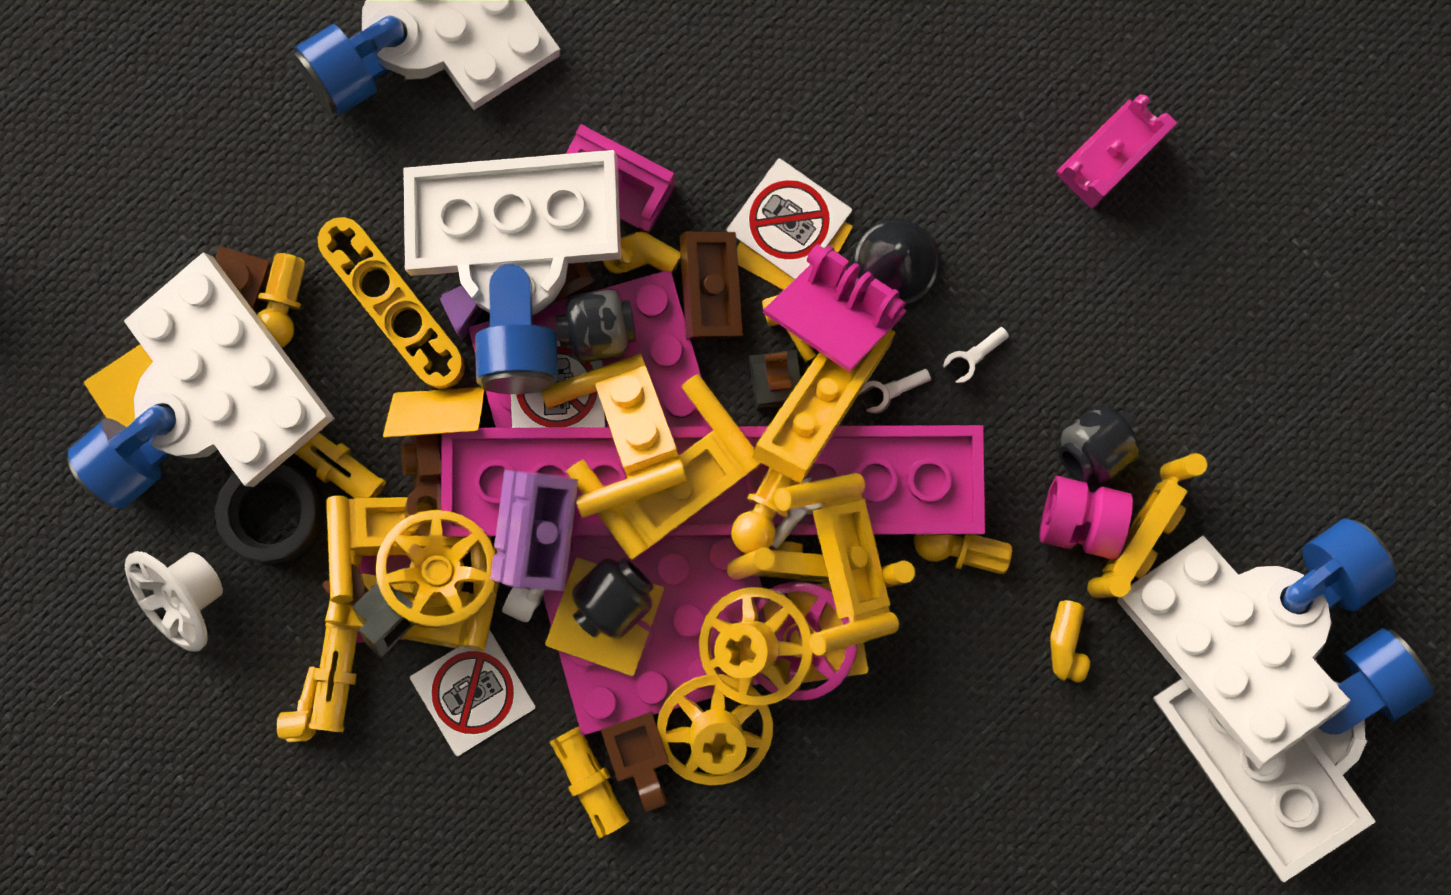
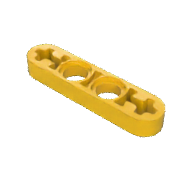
M340 217L326 222L318 235V247L322 255L419 378L429 386L437 389H446L456 385L463 377L465 370V360L460 350L391 263L354 220ZM339 232L346 236L355 233L356 236L350 241L353 248L363 259L367 257L370 251L373 253V257L367 258L355 265L343 251L337 250L334 253L332 252L337 246V242L333 237ZM354 267L350 275H348L346 270ZM376 269L387 272L390 279L388 290L379 297L366 296L362 290L363 277L368 272ZM411 309L417 311L422 318L420 331L410 338L398 336L394 330L395 317L404 310ZM433 332H436L438 338L428 341L430 345L442 357L447 356L449 353L453 357L447 363L451 371L444 377L438 372H434L429 376L427 371L433 364L420 348L415 356H412L410 353L411 349L425 344Z

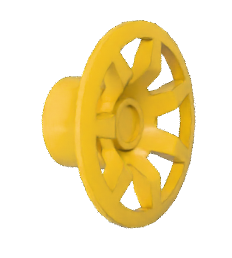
M443 510L420 512L398 523L384 539L377 555V583L388 605L406 620L428 627L451 626L465 621L474 615L488 600L496 582L490 579L493 556L496 553L485 532L465 516ZM432 521L428 547L422 549L415 542L402 536L411 527ZM441 521L460 525L471 534L460 540L452 548L444 546ZM477 542L482 546L485 553L487 572L472 567H464L463 557ZM396 544L412 560L410 568H403L387 574V558L392 546ZM464 582L484 583L477 598L463 608L459 595L463 589ZM410 583L411 590L415 596L412 609L406 607L396 598L390 585ZM449 604L454 613L443 616L421 614L426 605L439 607Z
M746 587L733 591L722 597L711 608L703 622L699 638L700 658L707 675L717 676L716 685L714 686L725 696L738 703L751 706H766L779 702L797 690L808 675L813 658V652L809 647V638L812 635L810 625L798 606L785 595L775 590L762 587ZM753 597L769 599L778 603L783 608L766 623L758 621V611ZM743 599L742 622L732 624L719 618L720 614L730 604ZM790 615L794 618L800 629L802 645L777 641L775 634L781 629ZM713 628L720 632L715 642L714 659L712 658L710 647ZM802 655L797 673L787 683L781 669L775 664L777 656ZM716 667H720L727 675L740 679L739 690L726 684L718 676L719 672ZM761 673L767 676L779 689L775 693L768 695L749 694L755 676Z
M710 674L695 677L674 690L664 702L659 712L656 726L670 762L668 765L674 772L694 783L723 785L735 782L748 775L764 759L770 748L773 736V721L768 705L751 706L741 704L731 713L725 711V695L715 686L712 693L710 710L704 712L686 695L697 688L716 685L717 675ZM718 674L726 684L739 690L740 679ZM753 686L751 687L749 694L761 695ZM678 703L693 723L691 727H679L666 731L668 717ZM757 709H759L763 720L761 737L748 731H743L741 726ZM668 742H685L690 744L692 753L686 765L673 755ZM747 747L757 748L753 755L740 765L745 758ZM698 767H700V768H701L702 770H704L705 772H708V773H711V774L702 773V772H698V771H695V770H696Z

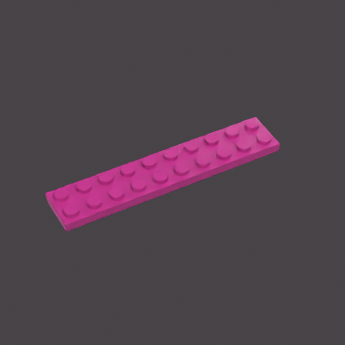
M983 425L838 426L805 479L811 477L812 480L810 482L859 473L865 481V489L861 494L862 499H865L873 535L985 534ZM742 426L739 429L755 448L769 426ZM610 427L479 428L477 431L442 433L441 510L465 516L476 523L485 532L487 537H496L504 469L570 478L566 471L584 459L604 487L628 478ZM668 427L678 456L713 431L711 427ZM762 463L667 536H732V526L735 520L741 514L753 511L755 504L750 502L747 497L749 493L756 494L769 467ZM577 488L576 497L583 495ZM575 503L571 537L613 536L597 513L582 518L577 503ZM806 514L789 535H818L814 515ZM776 515L772 520L775 529L783 520V518ZM441 521L443 537H467L471 534L460 525Z

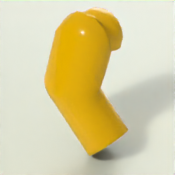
M636 232L621 237V259L604 260L603 264L607 270L614 274H621L649 264L662 272L668 270L673 275L681 262V255L678 250L650 234Z
M1066 600L1059 602L1051 632L1052 670L1062 681L1068 678L1073 682L1079 683L1086 679L1090 667V660L1087 655L1075 653L1085 608L1077 602Z

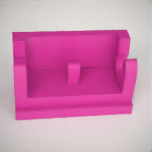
M1139 95L1133 102L1129 99L1055 173L1091 209L1177 124L1168 113L1161 114L1159 117L1154 116L1146 107L1149 103V98L1146 95Z
M580 124L566 154L614 150L618 158L620 220L649 234L675 187L674 173Z

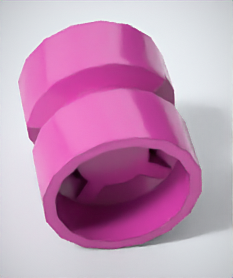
M1056 476L1049 489L1042 514L1040 542L1067 549H1072L1077 543H1080L1084 553L1116 560L1124 546L1131 521L1132 494L1101 486L1093 493L1090 492L1088 484L1085 482Z

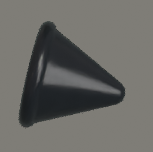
M892 219L875 224L864 232L856 244L852 264L857 263L861 266L857 278L860 279L869 271L874 275L873 280L876 278L892 290L896 289L899 291L898 298L905 302V306L920 301L932 289L939 274L940 261L933 239L923 228L907 220Z

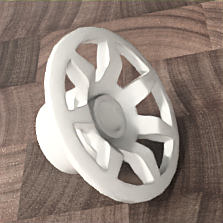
M136 551L128 555L125 560L127 580L134 597L147 617L169 640L178 646L193 652L203 649L207 644L208 637L200 610L212 603L223 593L221 581L211 565L200 555L193 552L188 553L168 568L144 552ZM136 564L140 565L141 570L136 567ZM141 589L153 590L154 594L145 597ZM163 607L166 610L163 620L156 614L155 609Z

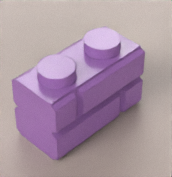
M504 469L494 546L497 549V554L493 556L491 580L513 587L564 591L578 479Z

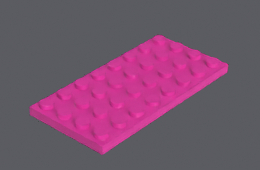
M667 270L596 290L612 289L619 293L622 301L630 300L636 342L628 343V350L624 356L602 360V366L641 353L668 427H710L681 388L690 378L696 374H699L701 377L691 340H686L685 319L671 272ZM567 299L550 308L545 307L537 314L532 315L533 325L554 330L557 333V341H559L556 316L566 314ZM490 321L468 327L475 355V335L483 329L490 328ZM486 391L496 428H512L511 394ZM605 415V427H609V424H608V421H607V418H606V415ZM614 536L571 537L565 587L576 558L598 564L607 558L619 562L625 557L636 565L651 583L664 588L651 627L643 620L637 623V625L648 631L649 634L633 676L558 650L582 735L600 731L603 728L652 712L653 715L658 714L664 702L679 686L695 677L707 675L702 665L699 650L700 632L706 615L727 594L746 587H762L760 578L757 576L734 580L727 574L728 563L746 554L736 547L732 536H665L634 560L629 558ZM544 591L543 598L551 626L564 591ZM743 599L730 604L720 614L719 618L732 624L742 622ZM762 608L758 614V621L766 622L764 609ZM715 628L712 630L710 639L713 659L715 658V642L720 634ZM716 667L719 674L727 675L720 667ZM755 679L752 686L758 685L760 683H758V681ZM714 685L697 688L688 693L686 697L695 703L712 698ZM677 703L673 709L679 708V704Z

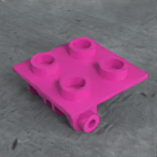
M817 244L807 257L806 262L810 265L763 310V314L848 372H851L906 314L907 310L904 309L905 302L898 298L899 291L896 289L892 290L876 278L873 280L874 275L869 271L860 279L857 278L861 268L857 263H853L846 270L849 260L835 252L832 246L829 245L823 248Z

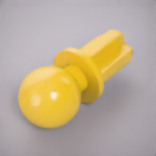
M277 253L274 256L265 293H259L258 299L268 302L266 309L257 314L281 348L291 341L294 334V325L288 315L289 308L300 309L301 303L296 302L305 269V261L303 259L285 253Z
M769 467L756 494L749 493L747 497L750 502L755 504L753 511L741 514L732 526V539L739 550L747 554L760 548L769 549L775 539V526L772 522L774 516L786 519L788 515L786 511H782L776 506L774 500L775 493L780 488L797 485V481Z
M914 535L913 538L914 547L922 558L937 562L949 556L957 557L955 568L961 569L964 564L1004 574L1009 567L1012 557V546L1010 544L978 535H962V537L958 535Z

